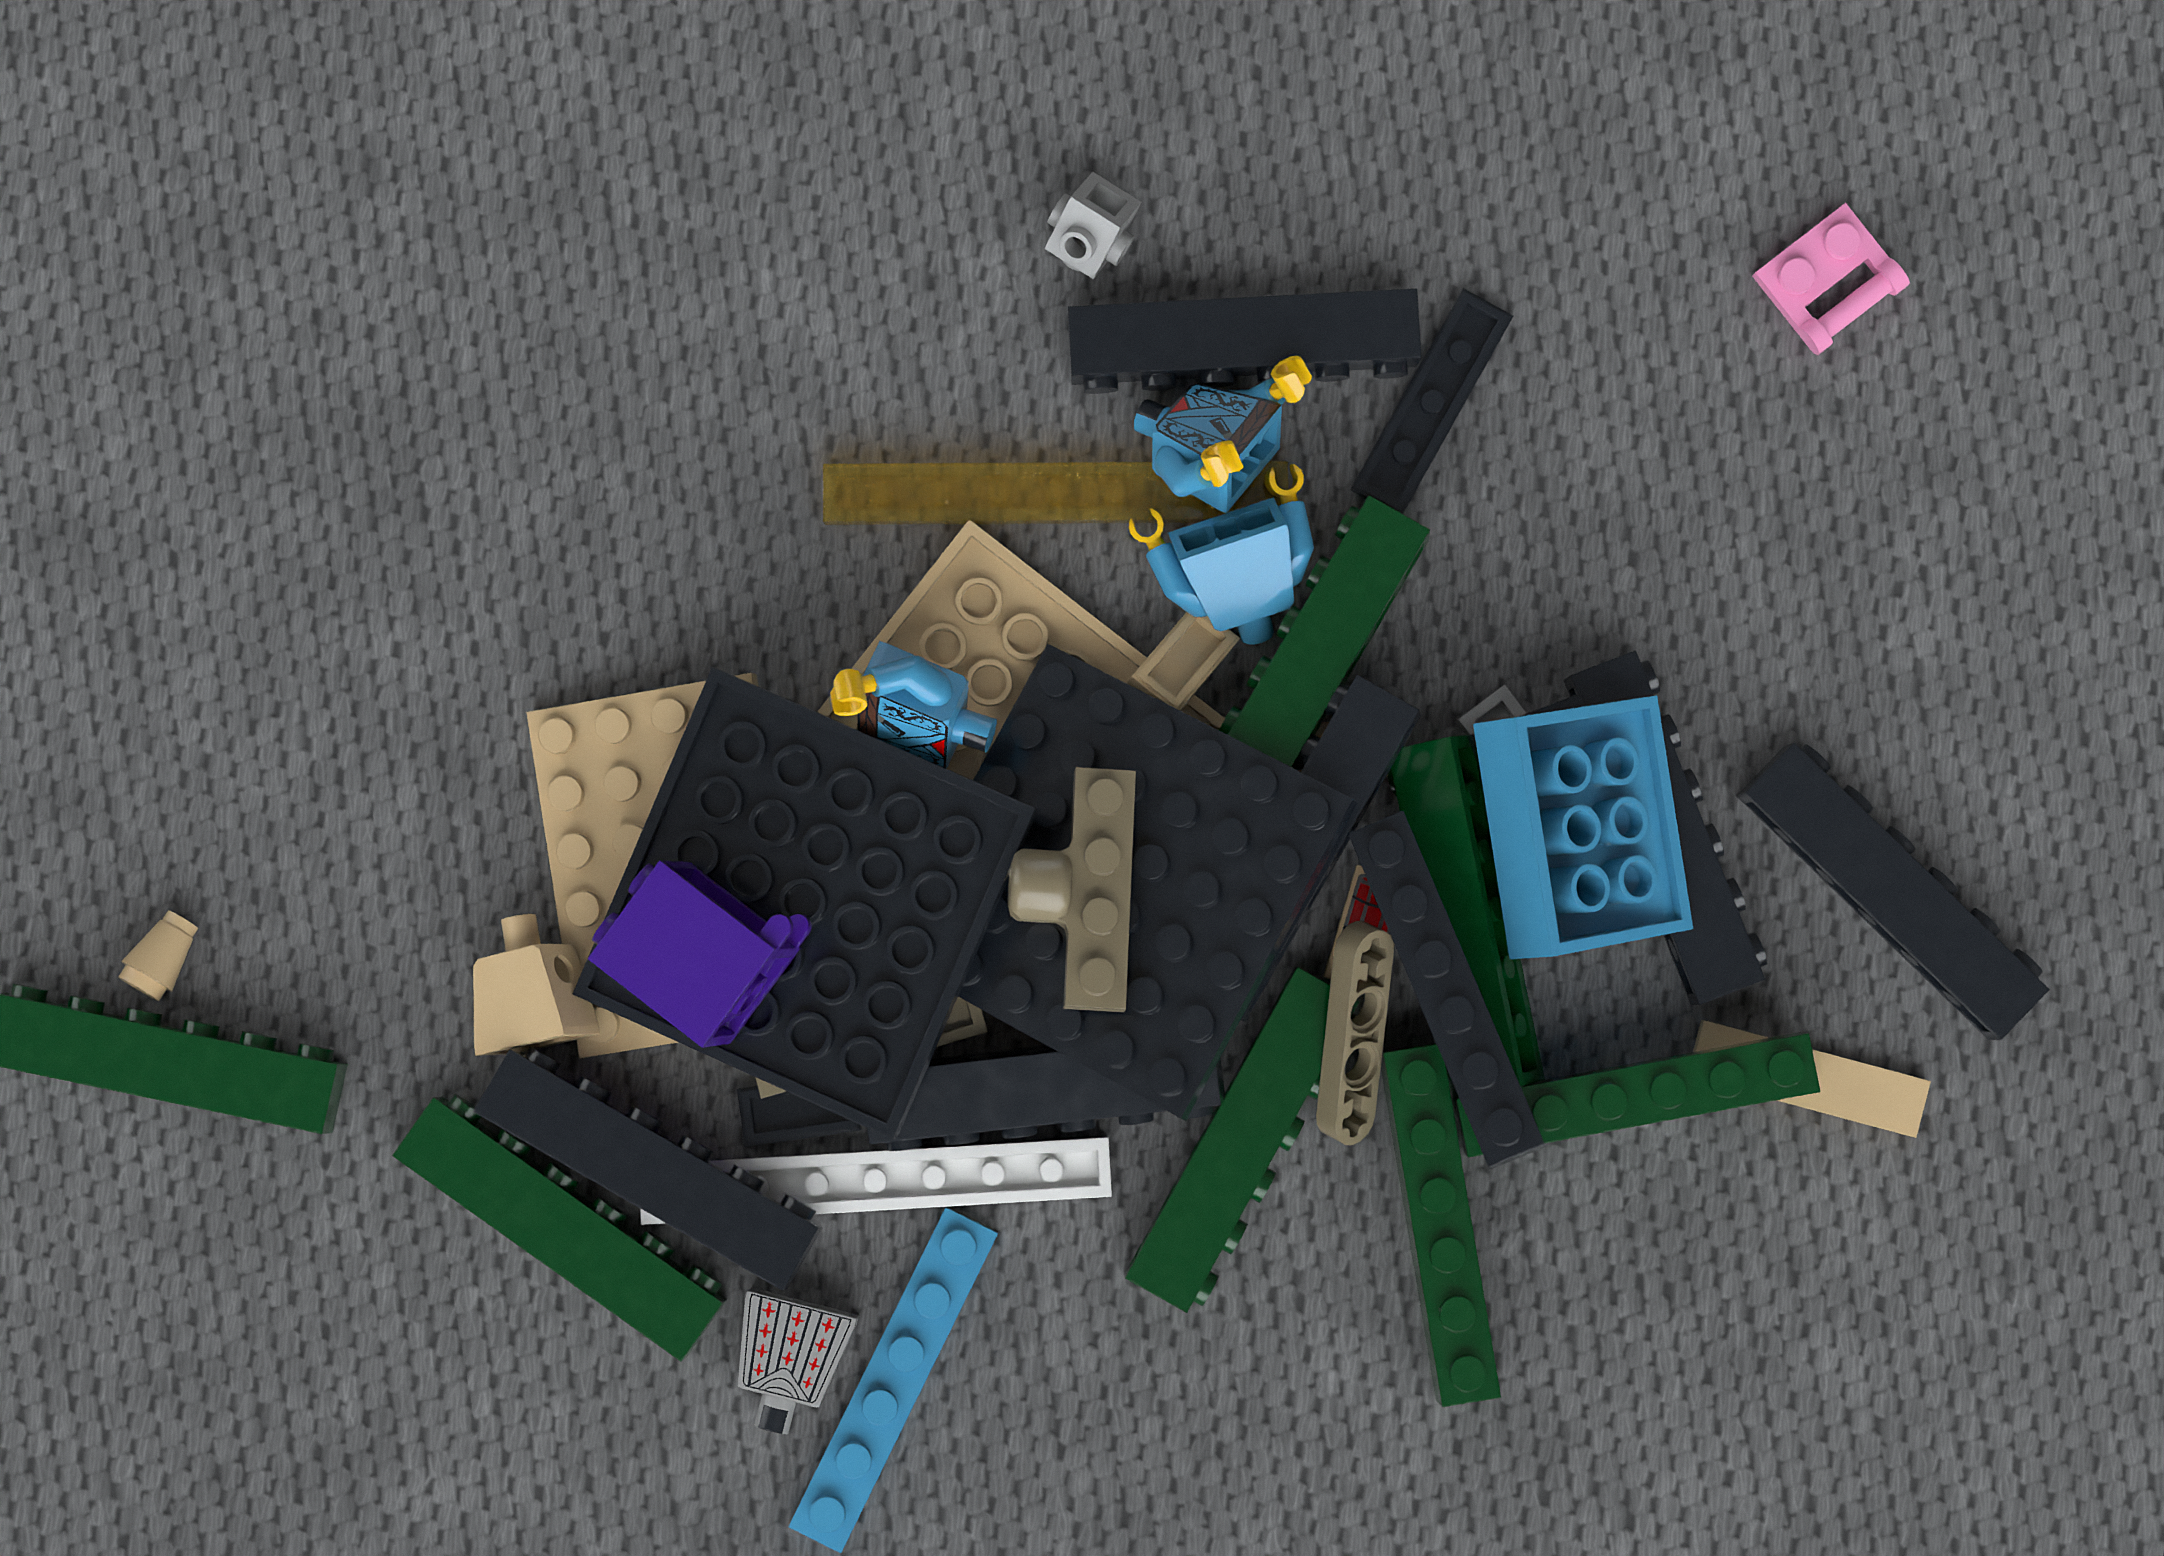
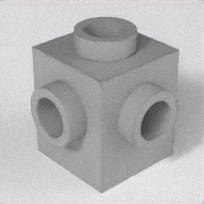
M1092 172L1072 196L1065 193L1056 204L1047 221L1055 229L1044 249L1059 257L1069 268L1081 271L1094 279L1108 261L1117 266L1128 251L1134 236L1128 233L1127 229L1142 202Z

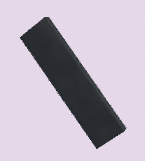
M1464 288L1462 289L1352 485L1351 491L1365 499L1371 496L1402 514L1404 513L1514 317L1513 315Z

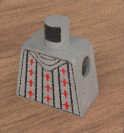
M754 1287L747 1291L744 1305L738 1387L762 1394L754 1423L755 1427L774 1433L788 1434L796 1403L819 1408L858 1323V1314Z

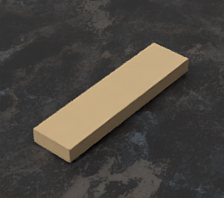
M1701 1020L1693 1052L1768 1037ZM1812 1049L1821 1092L1776 1100L1917 1138L1931 1081Z

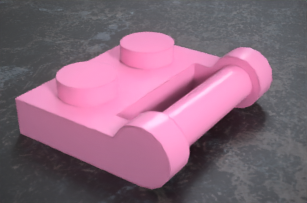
M1846 203L1752 276L1809 349L1816 355L1821 354L1833 344L1832 337L1887 294L1895 296L1910 283L1902 267L1895 260L1889 258ZM1865 262L1874 276L1819 319L1812 317L1805 307Z

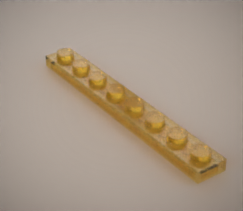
M1269 461L1228 512L1273 497L1277 505L1280 506V497L1270 494L1264 484V477L1267 470L1273 467L1276 484L1279 488L1288 490V461ZM1152 462L823 464L824 525L966 524L968 521H972L975 524L1129 523L1130 518L1135 523H1157L1149 508L1158 511L1162 515L1164 523H1198L1225 514V512L1214 508L1193 495L1186 497L1174 495L1163 479L1156 475L1152 469Z

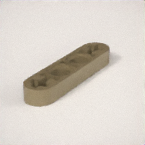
M1355 921L1349 924L1336 941L1316 1112L1319 1130L1344 1145H1354L1367 1136L1373 1126L1394 955V942L1390 934L1365 921ZM1365 993L1363 1008L1355 1018L1351 1019L1353 1004L1360 995ZM1359 1049L1356 1064L1350 1072L1345 1074L1346 1061L1354 1050Z

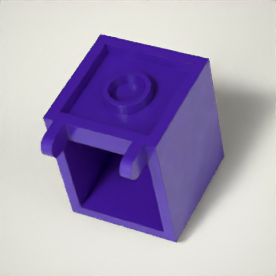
M659 860L656 866L651 863L646 865L634 878L628 889V893L633 897L620 915L613 912L596 930L592 941L597 946L587 959L700 1047L730 1044L801 949L800 945L811 931V921L802 914H795L790 917L778 914L766 921L690 862Z

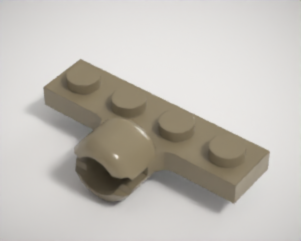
M1076 767L1073 784L1070 846L1061 851L1021 849L1014 854L1011 863L1008 883V908L1010 915L1017 921L1056 923L1065 930L1067 940L1063 1009L1124 1012L1126 1010L1136 771Z

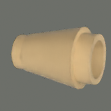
M168 910L163 919H160L121 961L125 967L118 978L154 1000L160 1001L166 990L173 991L198 927Z

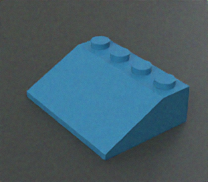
M1657 695L1473 724L1509 959L1553 957L1693 929Z

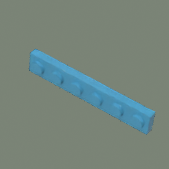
M948 1207L945 1208L788 1526L789 1528L842 1553L998 1232Z

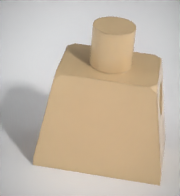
M523 914L501 919L506 952L479 958L473 966L475 1056L507 1055L510 1049L521 1053L528 1051L530 1046L538 1049L600 1034L599 1024L592 1003L572 994L582 972L576 949L571 944H541L536 914Z

